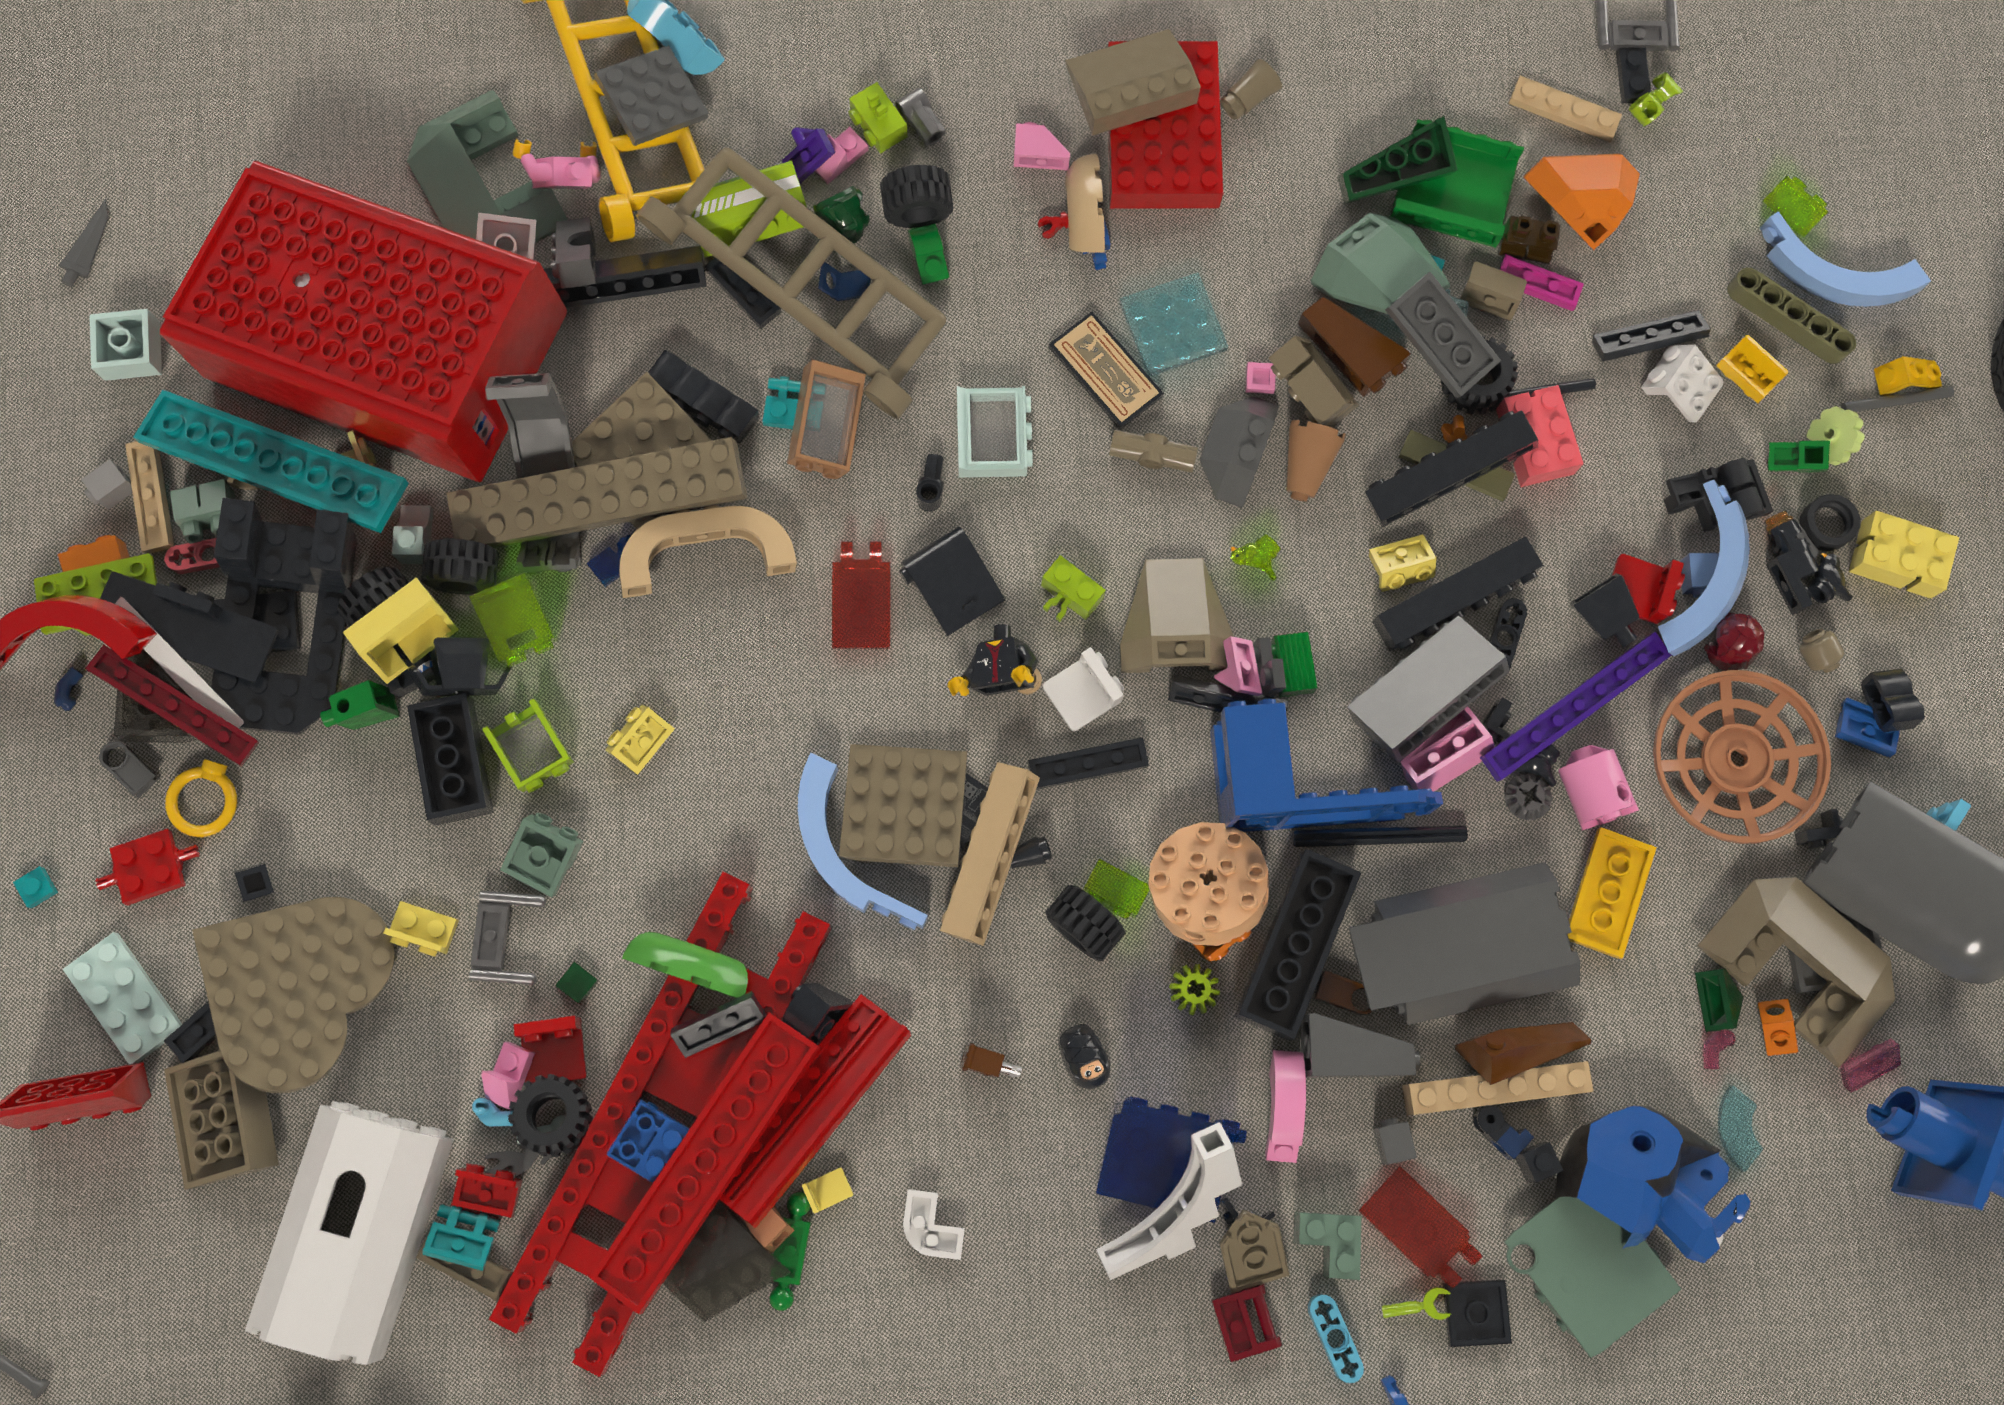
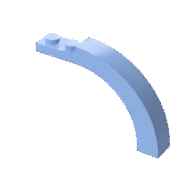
M810 752L800 780L798 818L804 845L816 870L826 884L841 899L864 914L871 903L874 905L873 911L885 917H888L891 913L900 918V924L912 930H915L916 926L923 929L928 920L927 914L863 883L839 859L831 844L827 827L828 797L839 770L836 764Z

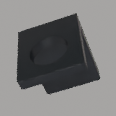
M1223 1197L1219 1200L1226 1211L1222 1216L1229 1227H1231L1239 1214L1228 1198ZM1268 1211L1261 1217L1270 1220L1276 1214L1274 1211Z

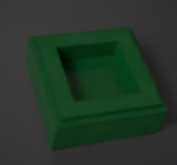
M573 962L555 986L580 1005L599 980L579 964Z

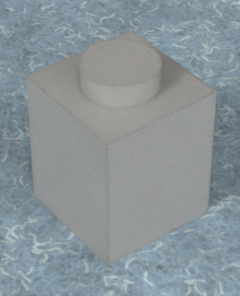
M111 459L81 479L87 487L84 493L94 505L100 503L108 510L132 494L130 479Z

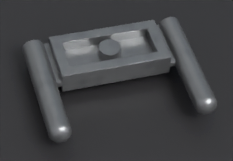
M1596 0L1598 48L1600 50L1608 48L1610 50L1646 48V51H1665V49L1677 51L1680 48L1677 0H1665L1667 23L1666 21L1612 20L1608 22L1607 0Z
M480 891L469 980L534 985L536 983L537 976L534 973L502 971L504 965L510 905L544 907L546 904L545 896Z

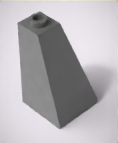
M1307 1014L1303 1017L1300 1025V1035L1306 1078L1416 1075V1070L1420 1068V1055L1418 1051H1415L1414 1044L1318 1014Z

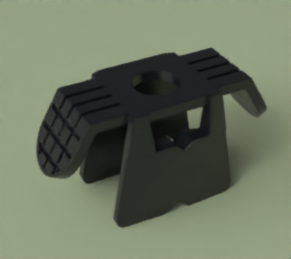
M437 637L433 642L434 649L430 651L436 685H429L415 665L408 667V670L423 696H453L467 693L469 696L496 695L512 667L506 666L496 685H484L490 640L488 638Z

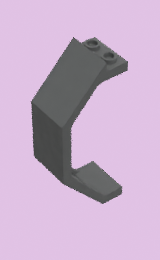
M551 374L489 377L485 387L487 400H497L508 424L517 479L575 468L567 411ZM580 531L522 542L516 561L518 573L538 574L542 571L556 570L558 572H567L577 569V566H581Z

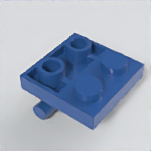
M640 1099L606 1155L654 1183L689 1131V1128L658 1110L659 1107L649 1101L646 1103Z

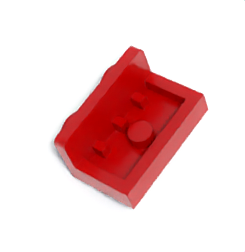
M467 1163L466 1168L456 1169L455 1176H458L451 1205L510 1218L514 1217L522 1185L521 1179L514 1178V1172L496 1170V1174L484 1172V1166Z

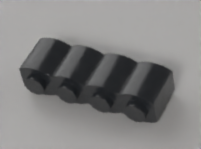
M664 350L648 371L684 411L687 410L695 414L694 419L702 426L708 428L710 425L718 429L717 434L721 438L732 437L740 444L759 419V413L755 407L734 395L722 385L709 379L706 375L686 364L669 351Z

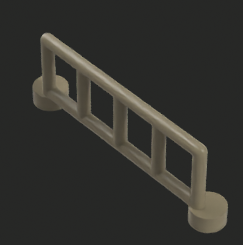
M722 148L673 210L651 196L638 211L636 216L640 222L661 240L672 245L682 232L871 377L872 380L865 387L863 393L886 414L899 419L913 402L909 394L898 384L944 327L946 316L731 148ZM728 168L767 198L730 246L690 217ZM781 209L820 239L783 287L743 258ZM833 251H836L873 280L836 328L796 299ZM886 291L926 321L889 369L885 368L849 340Z

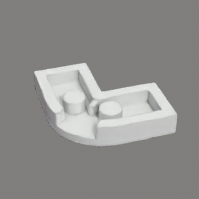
M908 1189L903 1228L910 1245L919 1253L927 1256L961 1260L965 1228L934 1224L938 1193Z

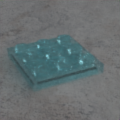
M1198 272L1120 298V306L1149 377L1225 352L1228 349V344Z

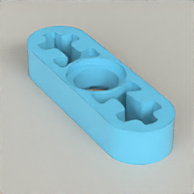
M1317 1294L1308 1303L1310 1318L1335 1375L1346 1383H1355L1362 1377L1364 1372L1361 1358L1335 1300L1330 1296ZM1320 1300L1324 1304H1330V1308L1326 1310L1327 1315L1331 1321L1336 1318L1338 1323L1328 1324L1323 1329L1321 1328V1324H1326L1325 1318L1322 1314L1315 1313V1310L1319 1308L1318 1302ZM1333 1329H1339L1344 1335L1342 1345L1336 1348L1331 1347L1327 1341V1335ZM1350 1348L1351 1352L1344 1354L1350 1363L1356 1364V1367L1352 1369V1376H1349L1347 1373H1341V1369L1345 1367L1342 1357L1338 1356L1335 1359L1333 1354L1342 1353Z

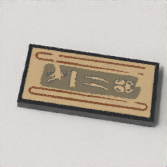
M1092 311L1049 344V349L1120 430L1164 396L1163 391Z

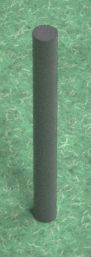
M1948 386L1843 402L1841 408L1858 412L1950 398L1954 396V388Z

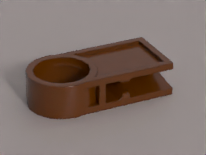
M1328 971L1322 972L1314 999L1350 1011L1356 1015H1366L1372 1012L1370 1008L1366 1011H1359L1352 1004V994L1355 990L1364 989L1363 984Z

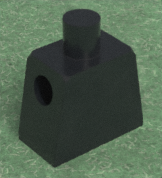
M1614 574L1569 603L1600 638L1605 640L1614 635L1622 647L1637 639L1629 625L1638 620L1640 616L1622 575Z

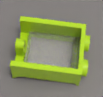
M534 698L529 701L531 707L519 714L515 712L509 713L504 717L506 721L493 729H490L488 726L482 729L517 789L521 792L528 791V793L541 788L544 785L543 780L553 775L556 778L563 775L570 769L569 765L574 763L540 704Z

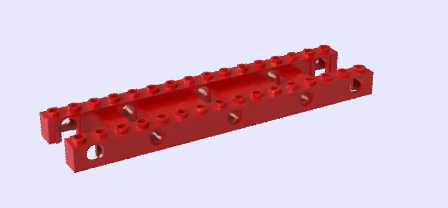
M723 871L686 942L720 953L729 934L733 935L734 933L731 922L736 910L741 903L745 905L746 901L750 902L751 900L749 895L753 888L750 884ZM804 911L799 919H795L796 926L782 953L778 952L777 956L779 959L768 979L746 968L748 984L745 994L752 991L765 1013L768 1014L770 1012L782 1021L786 1009L792 1001V993L798 986L804 984L832 929L829 923ZM668 975L489 1318L490 1321L515 1334L523 1332L526 1326L533 1321L531 1319L532 1313L529 1312L531 1305L540 1292L550 1288L552 1283L549 1281L559 1262L587 1277L591 1276L608 1250L575 1233L577 1228L574 1226L584 1207L591 1205L627 1223L653 1184L651 1181L606 1155L640 1101L643 1093L647 1094L649 1092L698 1118L761 1024L685 1058L671 1037L670 1032L672 1027L701 1015L691 1010L692 1006H690L699 985ZM608 1292L600 1309L594 1311L592 1316L595 1318L581 1346L574 1350L573 1353L576 1355L572 1363L598 1377L606 1374L636 1312Z

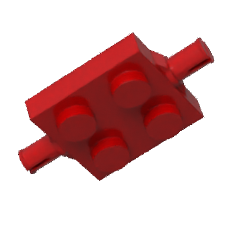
M164 829L109 848L113 862V873L96 878L95 881L99 890L117 885L122 903L128 906L186 886L182 873L183 861L200 857L199 848L195 844L179 850L175 845L172 831Z

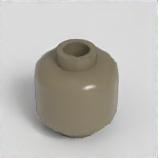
M1823 628L1811 631L1802 638L1803 643L1800 645L1799 651L1811 670H1823L1824 673H1829L1840 666L1839 661L1844 657L1845 651L1834 632L1824 631Z

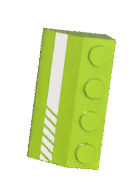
M792 161L759 170L806 206ZM735 177L716 183L691 214V217L730 246L767 198L742 178ZM781 209L755 242L800 229L803 226ZM701 247L704 257L712 255Z

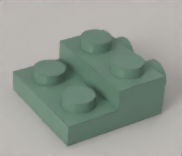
M542 813L531 814L523 818L500 871L552 898L557 894L567 870L573 866L584 841L577 838L578 832L565 826L560 829L552 825L553 820L549 816Z

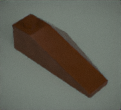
M1573 1022L1499 1029L1455 1045V1050L1490 1085H1493L1590 1045L1591 1038Z

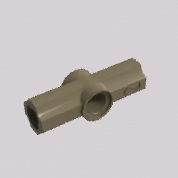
M1114 430L1109 455L1138 461L1141 466L1150 469L1167 467L1192 473L1198 447L1171 442L1167 437L1160 434L1147 433L1142 436Z

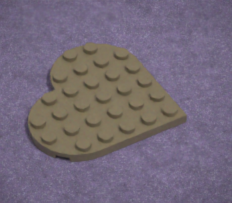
M323 897L192 929L219 1049L226 1065L240 1081L263 1092L290 1093L315 1084L332 1070V1067L345 1048L348 1032L346 1015L355 1013L373 1002L380 995L393 971L395 958L394 944L390 943L391 936L383 934L385 928L388 927L373 909L350 898Z

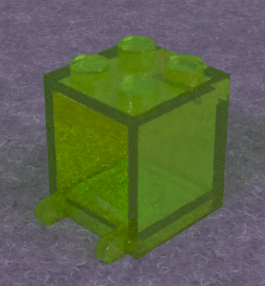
M526 573L469 596L500 663H507L511 667L526 661L527 654L534 651L538 655L555 648L553 643L559 641L534 585ZM534 628L538 639L510 650L507 639Z

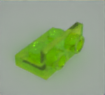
M1786 175L1763 199L1762 203L1774 213L1779 212L1787 224L1804 238L1827 215L1829 211L1825 207L1828 204L1816 194L1811 197L1804 190L1807 186L1799 178L1794 176L1791 179Z
M1099 859L1083 890L1101 904L1104 902L1112 906L1114 914L1128 920L1129 916L1134 919L1137 916L1149 892V886L1136 877Z

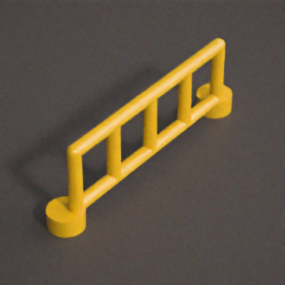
M522 0V2H523L524 4H525V3H531V2H537V1H543V0ZM546 0L616 195L605 196L599 199V212L604 232L610 242L634 238L635 222L633 211L640 210L651 196L660 200L665 205L678 203L684 196V193L689 190L705 170L689 126L636 146L632 144L627 134L613 137L599 99L600 96L605 95L596 80H592L578 42L636 31L643 53L646 54L659 49L655 36L628 15L572 24L564 0ZM624 0L627 7L629 0ZM677 142L691 182L634 194L619 153Z

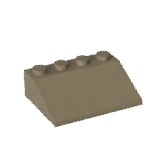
M1170 29L1065 60L1092 136L1194 105L1198 101L1200 84L1190 60Z
M220 1050L164 1069L185 1190L255 1173L279 1165L266 1092L257 1090V1088L240 1081L226 1065Z

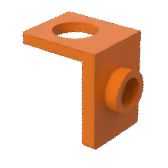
M1789 999L1758 1002L1767 1056L1798 1053ZM1777 1007L1783 1009L1784 1012L1779 1015H1770L1767 1013V1010Z

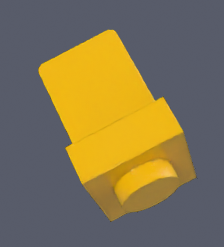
M1902 356L1874 369L1880 395L1888 396L1909 386L1933 389L1942 387L1940 379L1941 370L1936 361Z

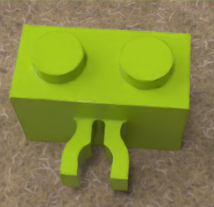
M878 82L849 98L850 110L848 113L851 120L856 126L860 124L864 130L863 135L867 143L871 147L875 146L880 154L908 138L907 123Z
M1061 555L1042 576L1041 586L1055 596L1045 603L1043 610L1048 612L1052 606H1057L1060 601L1063 602L1060 607L1061 611L1056 616V620L1059 622L1065 617L1067 607L1087 620L1104 599L1106 589Z

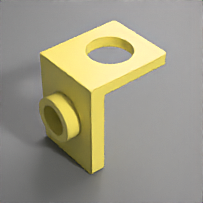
M842 1167L802 1185L814 1214L854 1195Z

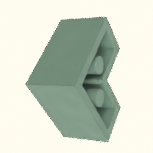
M1294 1212L1293 1243L1324 1246L1323 1276L1335 1279L1360 1280L1362 1216Z

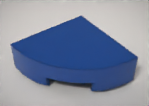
M1389 1375L1380 1379L1391 1405H1409L1404 1393H1400L1396 1380Z

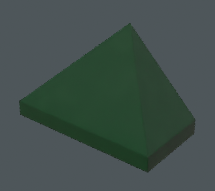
M1724 968L1695 973L1705 1032L1737 1028L1744 997L1727 970Z

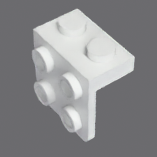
M1672 345L1665 350L1663 357L1648 374V378L1641 388L1647 395H1667L1689 422L1695 423L1700 419L1723 386V379L1696 345Z
M1091 647L1081 653L1079 661L1043 684L1044 692L1072 731H1078L1121 703L1124 696L1122 693L1124 687L1116 676H1110L1106 670V667H1108L1106 660L1100 652L1095 654Z

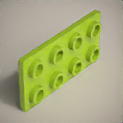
M147 553L35 578L36 601L65 595H81L100 599L111 572H117L156 585L157 578L153 556ZM45 626L41 628V632L49 635L74 628ZM74 629V630L80 632L81 634H83V635H85V636L90 635V634H88V633H86V632H83V631H81V630Z

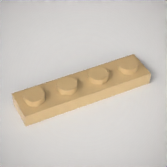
M1519 76L1508 103L1608 142H1611L1614 138L1622 114L1523 76Z
M137 441L125 444L141 552L152 554L170 549L174 546L160 451L140 444Z

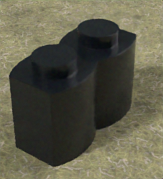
M1894 669L1871 672L1861 682L1864 697L1872 707L1875 721L1883 732L1914 729L1925 719L1924 707L1913 694L1912 682L1904 670Z

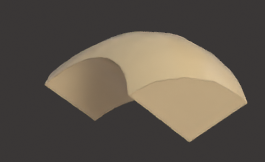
M1097 154L1080 157L1071 164L1066 172L1065 187L1068 207L1069 249L1073 251L1088 253L1105 252L1103 209L1098 208V202H1103L1102 179L1098 175L1100 163Z

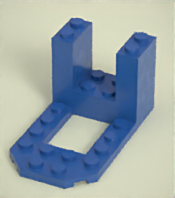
M1276 699L1259 700L1257 705H1246L1245 701L1230 702L1228 707H1224L1220 713L1221 721H1218L1217 725H1213L1210 730L1219 822L1225 823L1226 828L1234 827L1243 832L1393 821L1404 819L1405 813L1415 812L1419 816L1430 814L1443 804L1442 792L1432 791V788L1409 790L1408 785L1393 786L1387 792H1378V788H1364L1359 790L1360 794L1349 795L1347 790H1336L1329 792V796L1317 797L1316 792L1299 794V799H1296L1285 702L1276 703Z

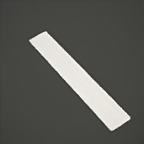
M120 597L115 603L149 625L123 597ZM157 633L144 650L194 701L237 728H240L244 721Z

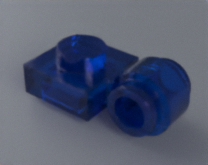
M626 535L617 542V553L609 546L586 563L605 588L620 577L621 555L631 535Z

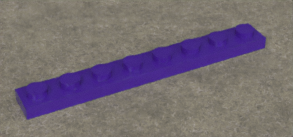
M1656 632L1649 634L1482 755L1480 759L1496 782L1504 779L1671 657L1672 654L1668 652L1667 647Z

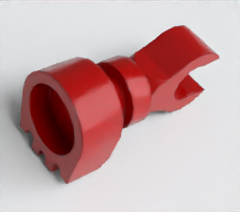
M1063 211L1059 213V217H1042L1038 221V228L1046 224L1052 226L1050 230L1042 233V237L1046 239L1052 238L1063 227L1065 229L1069 228L1068 213Z

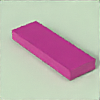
M1509 255L1504 256L1499 269L1527 281L1524 290L1525 294L1570 311H1574L1584 286V283Z

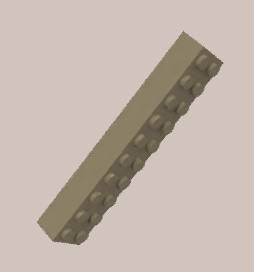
M732 437L446 493L454 539L472 540L492 548L672 514L684 509L692 510L748 499L738 444Z

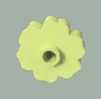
M1837 406L1822 411L1820 419L1811 422L1807 438L1811 441H1830L1829 464L1838 465L1849 461L1851 453H1856L1860 450L1861 443L1865 438L1864 433L1860 431L1863 426V420L1859 418L1856 412L1849 409L1844 410Z

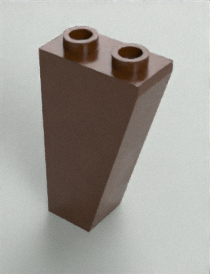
M1325 297L1320 298L1301 314L1298 325L1363 397L1371 391L1373 394H1376L1387 384L1385 381L1391 375L1394 377L1399 376L1408 367L1406 362L1411 353L1407 349Z

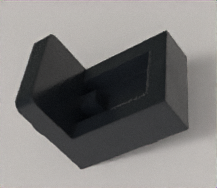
M1830 809L1820 814L1823 828L1806 829L1796 833L1797 845L1808 844L1809 849L1826 847L1827 842L1834 841L1842 830L1839 826L1843 819L1839 816L1838 810Z

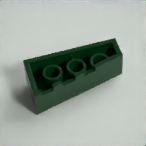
M1443 115L1339 175L1337 178L1344 204L1438 179L1456 172L1458 169L1445 116Z

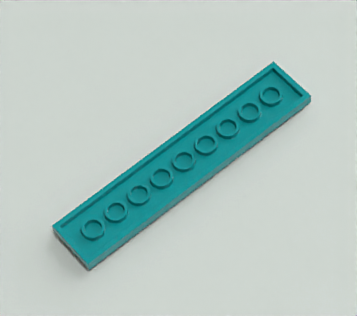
M165 390L161 391L133 436L140 444L314 509L349 513L352 523L379 533L382 532L409 484L404 477Z

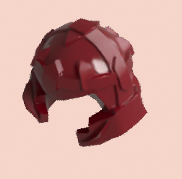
M1728 613L1724 620H1721L1717 625L1716 640L1718 648L1713 646V642H1709L1704 647L1709 661L1723 671L1748 669L1758 653L1760 654L1763 651L1764 634L1766 633L1755 617L1749 614Z

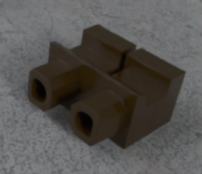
M1523 215L1519 217L1510 216L1504 225L1505 230L1499 243L1498 255H1509L1514 258L1523 259L1526 251L1525 260L1550 264L1553 251H1557L1561 225L1556 221H1538Z

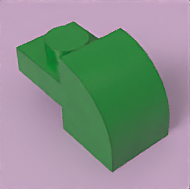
M936 224L907 230L921 284L924 285L950 278L943 253L942 241Z
M1830 441L1769 442L1768 472L1812 473L1828 471Z

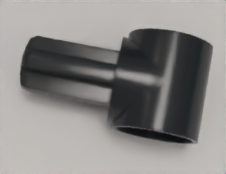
M928 454L924 477L919 478L916 488L917 504L922 510L927 512L937 510L942 503L944 482L940 479L944 459L943 456L938 454ZM931 490L937 496L934 499L927 500L922 497V494L925 491Z

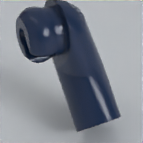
M71 667L55 685L54 703L64 711H70L76 705V699L70 695L71 689L84 676L74 667Z

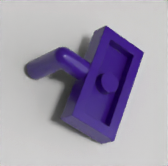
M795 127L791 131L797 147L781 161L782 163L792 161L799 184L805 181L835 154L824 129Z

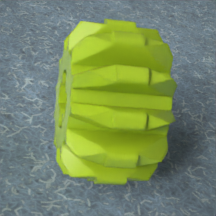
M1200 964L1194 965L1193 974L1187 965L1183 966L1184 976L1177 972L1173 975L1174 979L1180 984H1169V989L1178 991V994L1170 997L1171 1001L1182 1000L1177 1008L1179 1011H1182L1186 1005H1189V1015L1195 1014L1196 1005L1200 1013L1205 1014L1207 1012L1205 1003L1211 1007L1216 1005L1215 1000L1210 995H1220V990L1211 989L1212 985L1219 982L1218 978H1213L1209 981L1207 977L1211 974L1212 970L1207 968L1203 974H1200ZM1189 982H1193L1194 986L1200 985L1202 989L1198 992L1200 997H1196L1194 993H1188L1187 989L1191 987Z

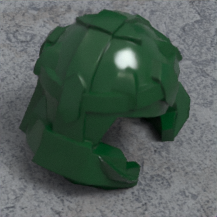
M854 186L812 206L813 213L853 244L861 240L863 232L870 222L869 215L860 207L863 193Z

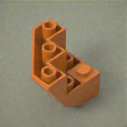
M1622 154L1543 157L1523 178L1552 206L1584 242L1595 250L1617 229L1632 207L1640 173Z

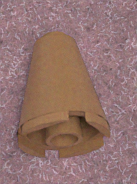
M1291 420L1289 426L1286 491L1291 493L1290 498L1307 502L1308 498L1315 497L1345 441L1346 434L1338 435L1339 430L1313 422H1307L1306 427L1298 426L1300 420Z

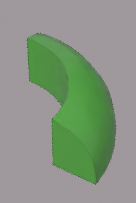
M649 931L639 934L629 943L622 956V959L686 981H691L694 984L731 997L738 998L746 993L748 975L742 962L668 935Z

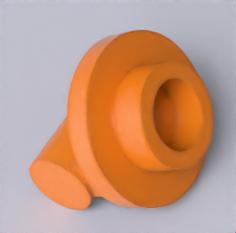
M1456 415L1453 417L1452 424L1444 423L1442 425L1441 432L1447 442L1451 443L1460 438L1462 441L1467 439L1463 416Z

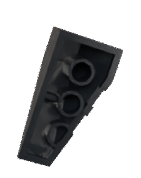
M818 983L802 984L792 993V1001L786 1009L783 1022L818 1045V1042L831 1031L854 1002Z

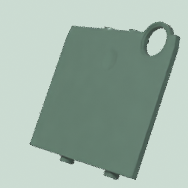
M1558 1197L1509 1235L1504 1241L1508 1247L1506 1258L1509 1266L1515 1272L1530 1276L1535 1283L1533 1287L1537 1291L1534 1294L1542 1304L1546 1303L1557 1318L1556 1324L1562 1332L1566 1331L1575 1337L1587 1355L1592 1358L1602 1353L1682 1289L1659 1260L1658 1253L1652 1247L1650 1248L1646 1241L1623 1249L1632 1233L1578 1198ZM1521 1244L1528 1245L1535 1254L1534 1264L1526 1270L1518 1269L1511 1259L1513 1249Z

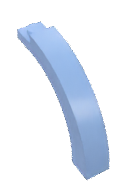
M1779 212L1770 216L1760 227L1765 241L1773 247L1767 254L1773 265L1800 288L1828 301L1850 306H1881L1907 299L1919 293L1931 282L1916 259L1900 267L1880 272H1859L1831 264L1810 251L1795 235Z
M1714 479L1704 483L1703 486L1714 509L1720 531L1718 562L1707 588L1696 602L1676 618L1658 626L1667 650L1673 656L1701 642L1714 631L1721 620H1724L1740 594L1747 573L1750 551L1749 533L1742 507L1737 500L1727 504L1726 502L1731 501L1725 485L1719 487Z

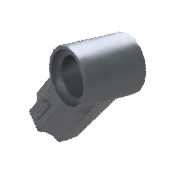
M917 88L895 101L897 111L906 123L912 125L925 145H933L945 135V128L931 110V104L921 88Z

